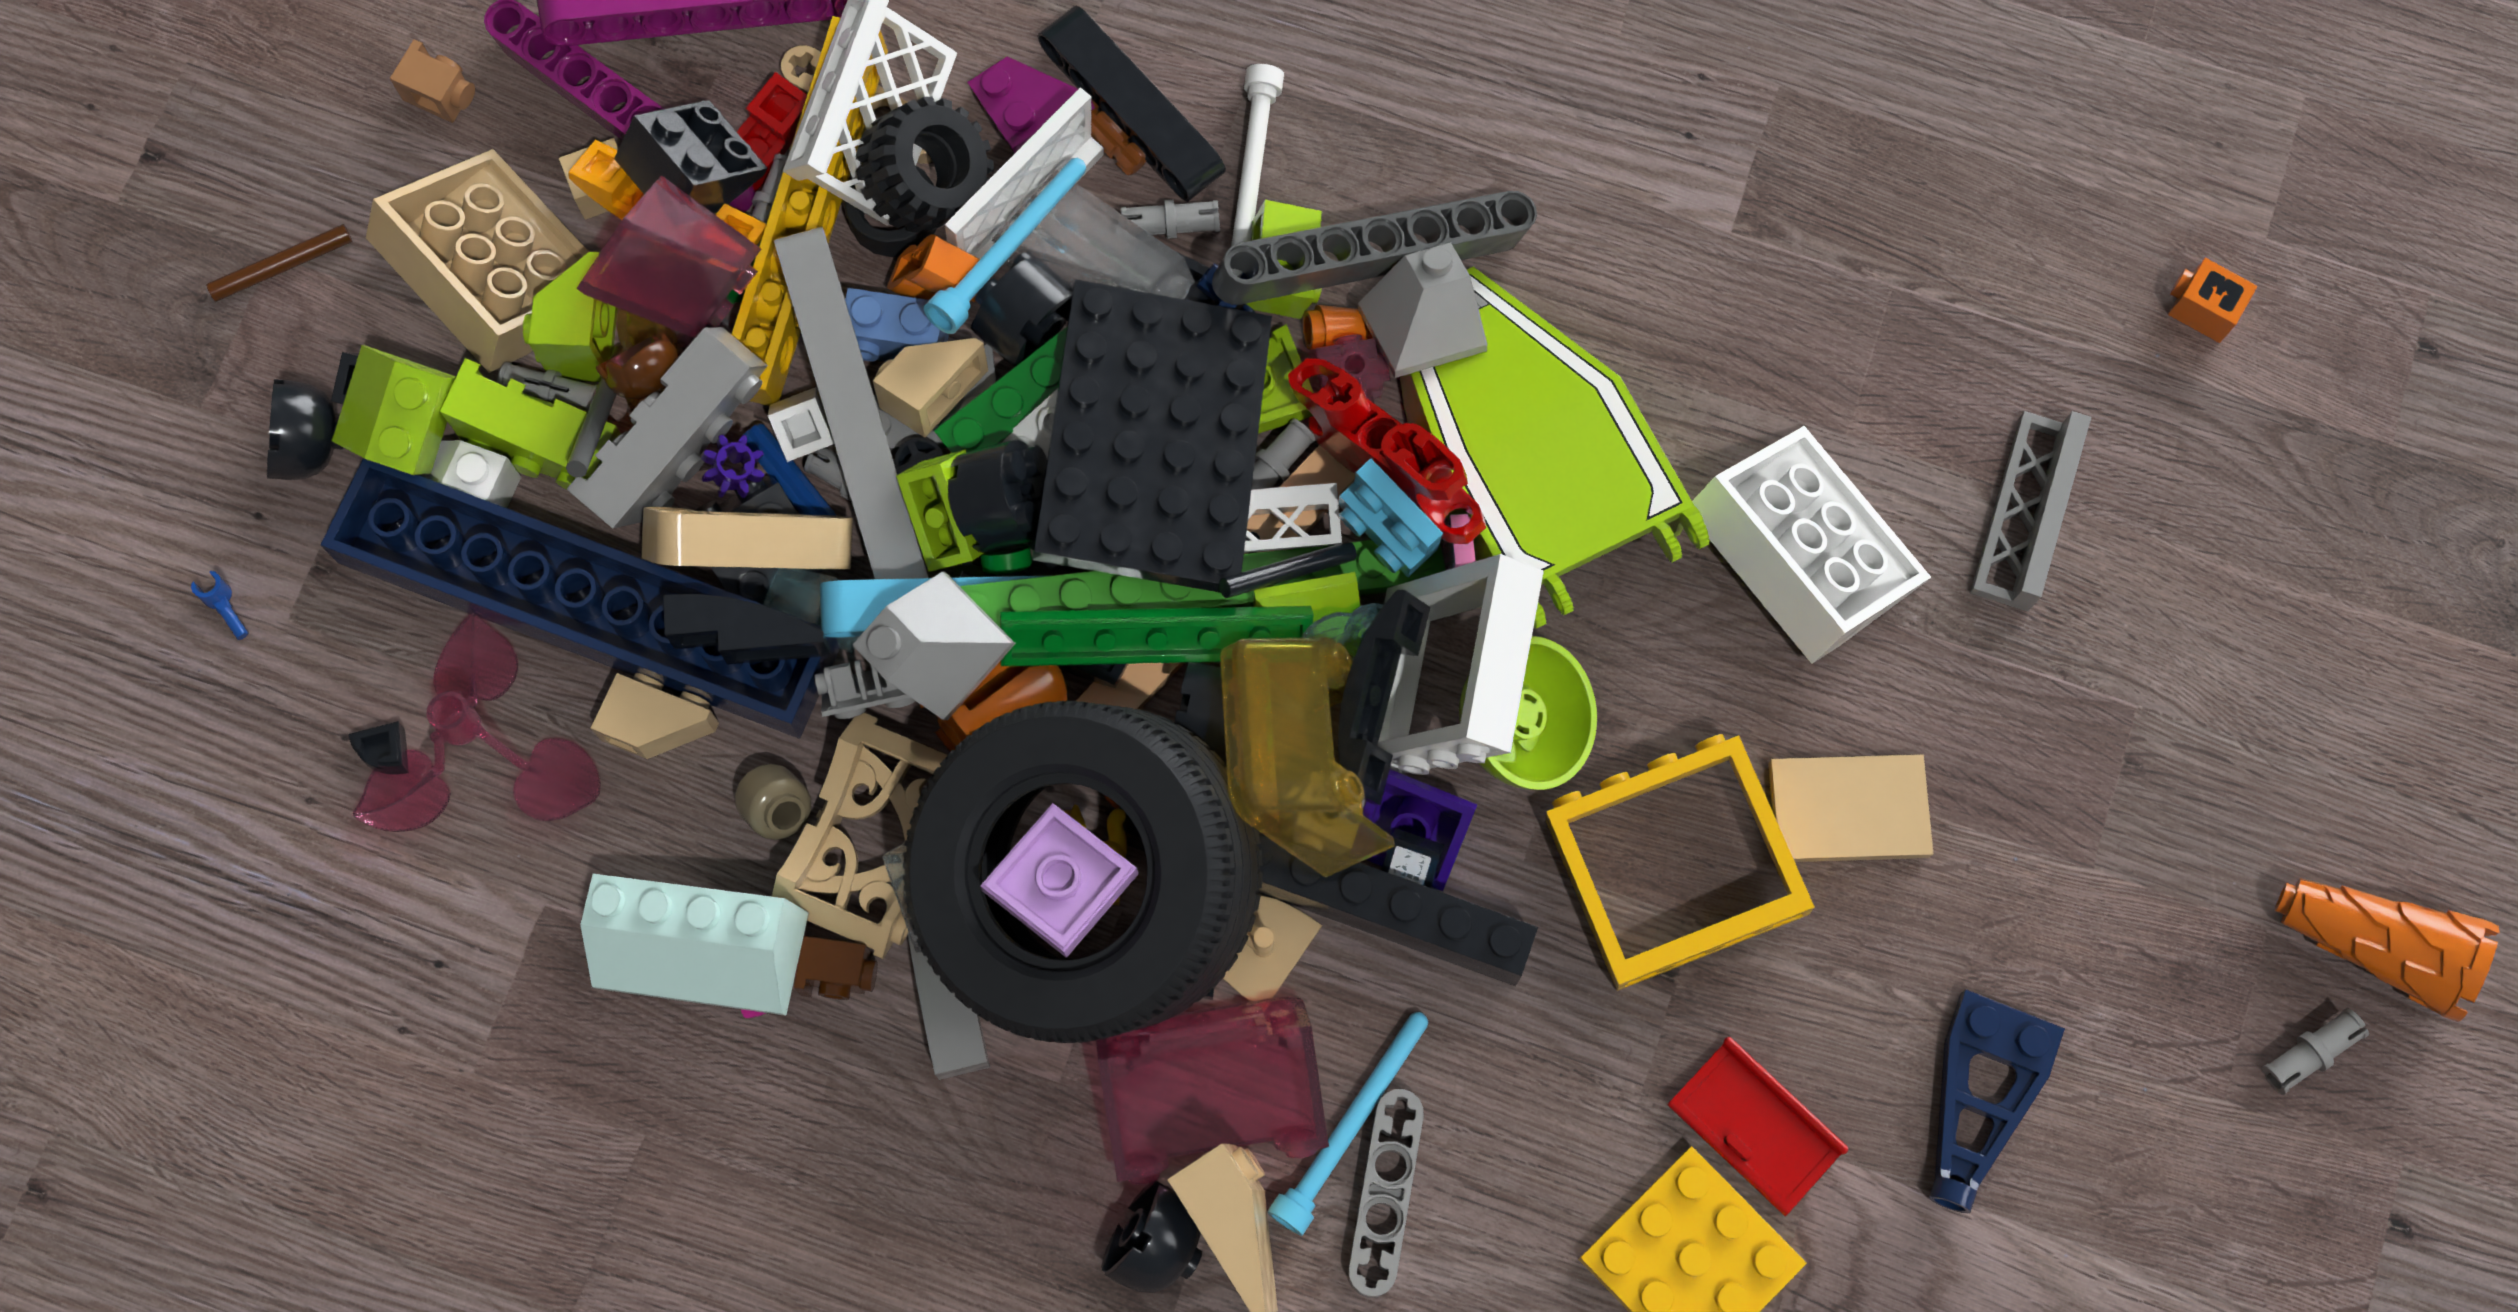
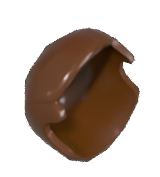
M665 333L660 334L663 340H659L656 336H651L596 366L599 375L615 394L627 399H643L654 392L661 391L665 387L661 384L660 379L678 359L677 350Z

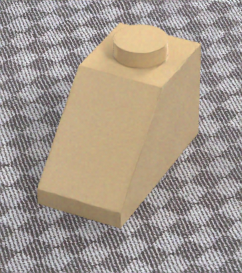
M977 338L905 347L893 360L886 361L879 368L873 380L879 408L926 438L988 372L984 343Z

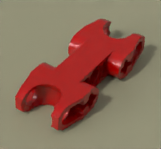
M1307 358L1288 374L1289 384L1295 397L1313 415L1309 417V427L1315 440L1345 468L1356 474V471L1371 458L1443 532L1441 539L1449 543L1468 544L1486 529L1485 518L1479 504L1462 488L1468 484V480L1461 460L1434 435L1415 423H1400L1366 397L1361 384L1356 378L1324 359ZM1311 376H1327V384L1318 392L1312 393L1302 387L1304 381ZM1461 508L1472 515L1471 520L1462 527L1451 528L1445 525L1446 516L1455 509Z

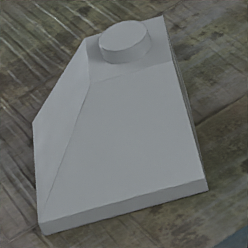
M1451 242L1405 255L1358 303V311L1394 378L1487 351V340L1471 277Z
M941 572L887 605L853 643V646L887 682L941 719L948 720L1016 643L947 573Z

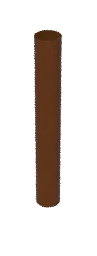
M342 224L206 284L213 300L217 302L353 241L346 226Z

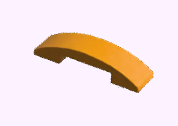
M595 139L568 172L569 179L595 202L629 224L647 197L615 161L614 158L618 150ZM724 203L711 219L675 229L706 259L729 264H743L762 239L766 223ZM643 232L664 244L692 254L663 237L650 232Z

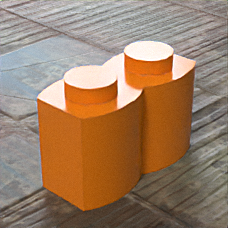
M931 234L918 246L911 245L901 253L888 282L887 289L900 296L930 300L939 290H946L948 287L955 288L980 259ZM976 295L970 301L976 302Z

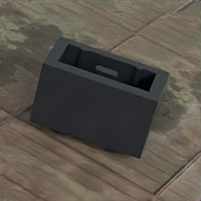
M710 100L634 115L614 158L646 197L654 187L662 214L674 228L711 219L724 203L730 204L762 178L768 169L754 153L750 145L741 138ZM665 178L675 185V198L685 221L666 196L664 188ZM690 197H692L695 200V207L700 216V219L694 213L690 206Z

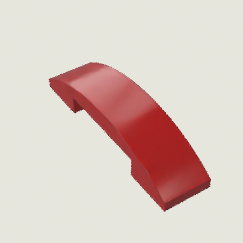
M777 72L773 74L745 108L749 117L737 130L741 138L750 145L754 153L768 168L765 175L752 185L754 192L766 180L773 164L774 156L776 154L784 155L791 146L807 98L806 93Z

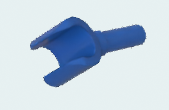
M209 571L216 583L214 588L207 593H204L193 581L191 584L192 592L207 607L216 609L218 614H221L237 640L245 638L249 633L229 602L232 596L231 587L215 571Z

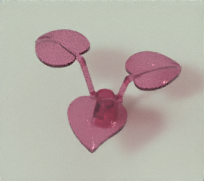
M472 613L453 633L435 667L434 687L438 695L430 701L426 712L429 723L436 730L430 735V739L434 743V766L426 754L417 750H407L409 773L389 775L373 770L365 786L362 798L353 811V816L367 826L390 832L416 830L437 819L445 810L451 795L447 784L438 777L445 770L444 743L446 741L452 745H465L477 737L516 767L524 770L515 781L513 789L514 798L518 807L527 816L536 820H560L595 802L600 794L601 781L594 762L581 747L573 742L557 738L543 740L535 746L530 762H527L481 726V718L474 709L477 706L478 699L492 701L503 696L514 683L519 665L516 653L507 640L491 629L479 616Z

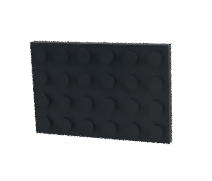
M1075 279L1032 560L1221 593L1219 589L1221 578L1242 573L1272 316Z

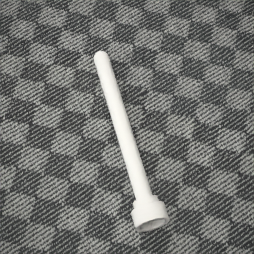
M1254 64L1246 69L1244 90L1248 93L1247 98L1251 101V109L1231 246L1251 241L1252 222L1256 212L1270 104L1275 103L1276 97L1282 93L1284 72L1268 64ZM1231 269L1236 276L1242 273L1238 269Z

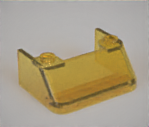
M1327 637L1242 638L1224 647L1221 651L1220 659L1228 792L1232 805L1238 815L1246 823L1325 878L1394 847V837L1363 815L1362 800L1364 799V789L1360 779L1355 773L1347 771L1335 762L1330 707L1342 702L1346 681L1354 657L1348 653L1341 643H1335Z

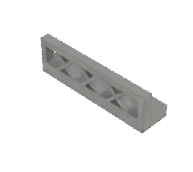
M2024 411L2022 413L1971 587V594L2027 612L2042 597L2091 421L2090 416L2072 411L2064 422L2061 423ZM2029 429L2055 436L2052 452L2036 459L2026 442ZM2021 457H2023L2027 464L2019 467ZM2048 463L2047 470H2046V474H2045V472H2044V470L2042 469L2041 465ZM2031 471L2040 485L2041 491L2038 497L2024 503L2014 487L2016 477ZM2010 500L2014 508L2006 512ZM2036 506L2034 516L2032 517L2028 510ZM2019 515L2029 534L2027 541L2011 548L2001 528L2004 521ZM1996 545H1998L2002 553L1994 556ZM2024 551L2020 562L2016 554ZM2006 559L2016 576L2013 591L1986 583L1991 566Z

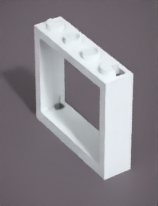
M1498 554L1387 588L1384 604L1398 589L1408 591L1431 607L1419 655H1400L1378 742V747L1393 755L1390 766L1391 770L1401 774L1426 775L1429 774L1431 768L1456 769L1458 764L1462 762L1485 763L1487 757L1511 753L1543 570ZM1482 607L1460 724L1409 735L1430 621Z

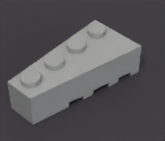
M723 327L703 328L660 379L661 384L666 387L661 394L659 392L652 393L638 404L629 415L631 422L634 424L630 431L622 433L613 442L608 440L595 455L602 461L601 465L589 479L576 477L567 490L612 529L643 522V507H672L675 498L671 494L681 481L687 482L699 471L704 462L700 457L710 442L716 443L720 435H725L733 424V420L729 417L740 403H747L759 391L762 385V380L759 377L768 365Z

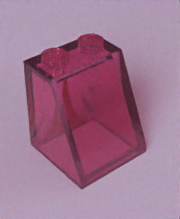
M661 175L623 218L576 289L584 295L696 338L708 323L713 327H718L730 312L734 304L728 301L727 297L732 290L741 295L758 272L750 265L762 249Z

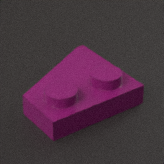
M1008 56L967 82L1014 154L1078 90ZM1091 100V110H1093L1095 106Z

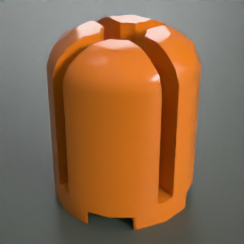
M1000 661L948 720H943L937 716L940 729L935 733L951 752L956 750L955 747L968 735H972L975 730L987 722L991 723L993 719L1005 713H1011L1013 710L1039 703L1067 701V688L1062 672L1058 665L1001 666Z

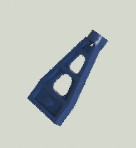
M1964 990L1960 993L1944 1041L1935 1181L1929 1196L1932 1202L1956 1212L1971 1213L1979 1185L2050 1077L2065 1028L1969 990ZM1977 1054L2012 1067L2015 1071L2016 1079L2005 1098L1997 1104L1974 1097L1970 1092L1968 1085L1969 1066L1971 1059ZM1963 1109L1989 1118L1993 1122V1128L1983 1149L1978 1153L1958 1146L1956 1142L1959 1116ZM1955 1175L1960 1177L1964 1183L1949 1178Z

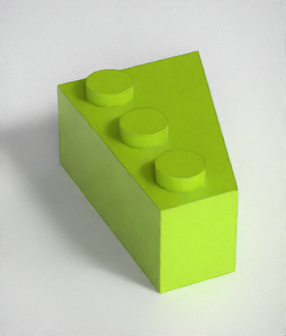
M465 358L440 410V413L461 441L508 457L515 469L523 475L538 478L539 474L542 473L556 478V483L567 490L576 477L571 476L567 472L566 465L587 412L558 399H555L553 404L524 394L523 390L526 385L511 378L507 387L483 377L478 370L480 364ZM606 421L587 473L582 478L589 479L601 465L602 461L595 455L608 440L613 442L621 435L616 425Z

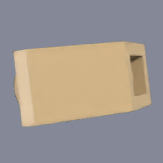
M617 673L590 729L601 741L649 759L714 733L719 722L711 710L708 709L710 703L699 696L682 691L680 697H676L662 691L664 685L649 676L635 673L633 679Z

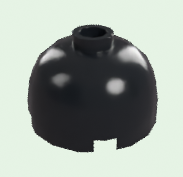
M274 379L269 427L270 450H268L267 478L298 480L317 475L328 466L333 449L343 450L342 446L332 442L338 419H335L333 402L325 392L311 384L293 380Z
M1153 1180L1140 1191L1128 1207V1209L1135 1213L1127 1222L1124 1230L1118 1223L1106 1248L1101 1265L1102 1271L1105 1272L1104 1275L1116 1283L1138 1292L1156 1293L1170 1287L1180 1276L1188 1279L1196 1270L1202 1257V1250L1197 1248L1200 1231L1176 1192L1172 1188Z

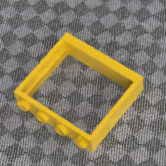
M1723 734L1707 738L1695 745L1697 752L1680 759L1677 758L1676 753L1664 755L1648 763L1649 771L1632 778H1630L1628 772L1616 774L1599 783L1602 790L1582 797L1580 791L1571 792L1555 799L1552 802L1554 809L1546 811V823L1617 991L1808 916L1815 908L1739 735L1725 740ZM1729 760L1788 895L1625 959L1569 827V823Z

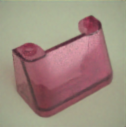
M1276 997L1183 1012L1149 1027L1096 1040L1098 1064L1117 1182L1128 1180L1132 1184L1150 1183L1153 1180H1157L1160 1177V1172L1168 1168V1158L1208 1152L1222 1143L1238 1147L1273 1141L1274 1147L1279 1151L1286 1152V1156L1290 1158L1308 1157L1315 1154L1317 1149L1329 1147L1312 1025L1304 1001L1300 998Z

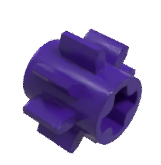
M722 434L717 439L719 452L705 450L701 457L704 462L711 464V469L704 473L702 481L710 482L713 480L720 487L718 490V497L720 498L726 494L727 490L736 489L738 494L744 498L749 492L747 479L752 482H761L764 477L762 471L754 468L755 463L762 458L764 453L763 451L752 452L746 446V435H743L738 442L728 443L727 438ZM727 457H729L733 464L742 463L743 467L738 476L733 469L724 471L722 468Z

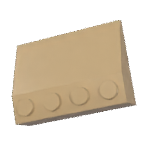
M494 149L374 198L366 239L488 373L501 368L505 362L511 363L533 351L530 345L524 342L523 321L526 314H532L533 297L589 252Z

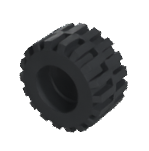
M933 96L922 97L917 101L913 99L879 117L871 123L872 127L862 135L860 140L865 145L858 148L856 153V160L862 162V167L856 169L858 180L865 181L867 188L862 190L866 201L872 198L877 204L873 210L880 217L888 214L890 216L889 224L900 228L906 225L908 232L916 233L924 229L928 232L942 227L989 180L986 175L994 171L993 160L987 159L986 152L991 150L989 141H982L979 132L983 130L977 121L971 123L967 119L969 112L960 106L953 110L952 101L941 98L935 102ZM913 144L924 149L931 157L936 169V186L928 183L918 172L913 159Z

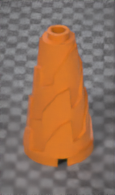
M2301 878L2295 886L2286 882L2275 907L2276 912L2283 914L2282 924L2318 942L2316 946L2366 969V971L2374 974L2379 980L2409 994V999L2440 1014L2442 1017L2456 1022L2461 1021L2468 1013L2466 1010L2455 1006L2458 1004L2459 998L2472 1003L2475 1002L2495 955L2498 942L2484 936L2489 937L2500 934L2498 925L2482 918H2475L2451 910L2444 913L2409 902L2391 901L2346 886L2336 888Z

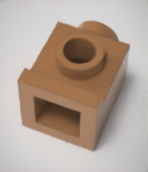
M415 39L390 77L391 82L403 101L451 123L455 121L461 110H465L470 105L475 94V85L465 80L462 75L463 70L456 62L443 55H437L436 58L430 57L423 43Z

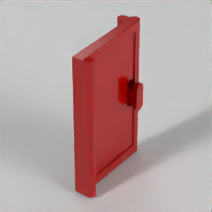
M1731 1037L1724 1039L1719 1049L1667 1104L1785 1217L1839 1156L1846 1154L1849 1149L1843 1141Z

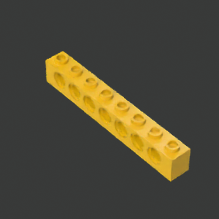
M832 16L794 139L836 32L840 17ZM880 30L878 36L884 53L887 55L888 49ZM873 64L865 68L862 76L869 98L875 96L880 80L876 66ZM858 107L850 110L846 119L852 141L860 139L865 128V123ZM839 140L836 147L841 145ZM843 151L833 154L826 172L841 182L848 181L850 176V170ZM784 172L731 334L768 365L759 377L762 380L759 391L750 400L751 402L767 406L780 400L801 333L774 240L823 226L827 242L829 243L842 202L841 198L809 179L798 181Z

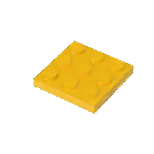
M1692 1146L1578 1258L1628 1312H1760L1807 1264Z

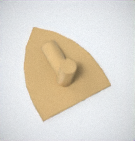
M1261 896L1258 910L1254 912L1256 919L1252 930L1247 933L1249 936L1242 952L1237 953L1238 959L1231 969L1225 972L1223 980L1241 996L1264 1011L1322 925L1302 911L1278 899Z

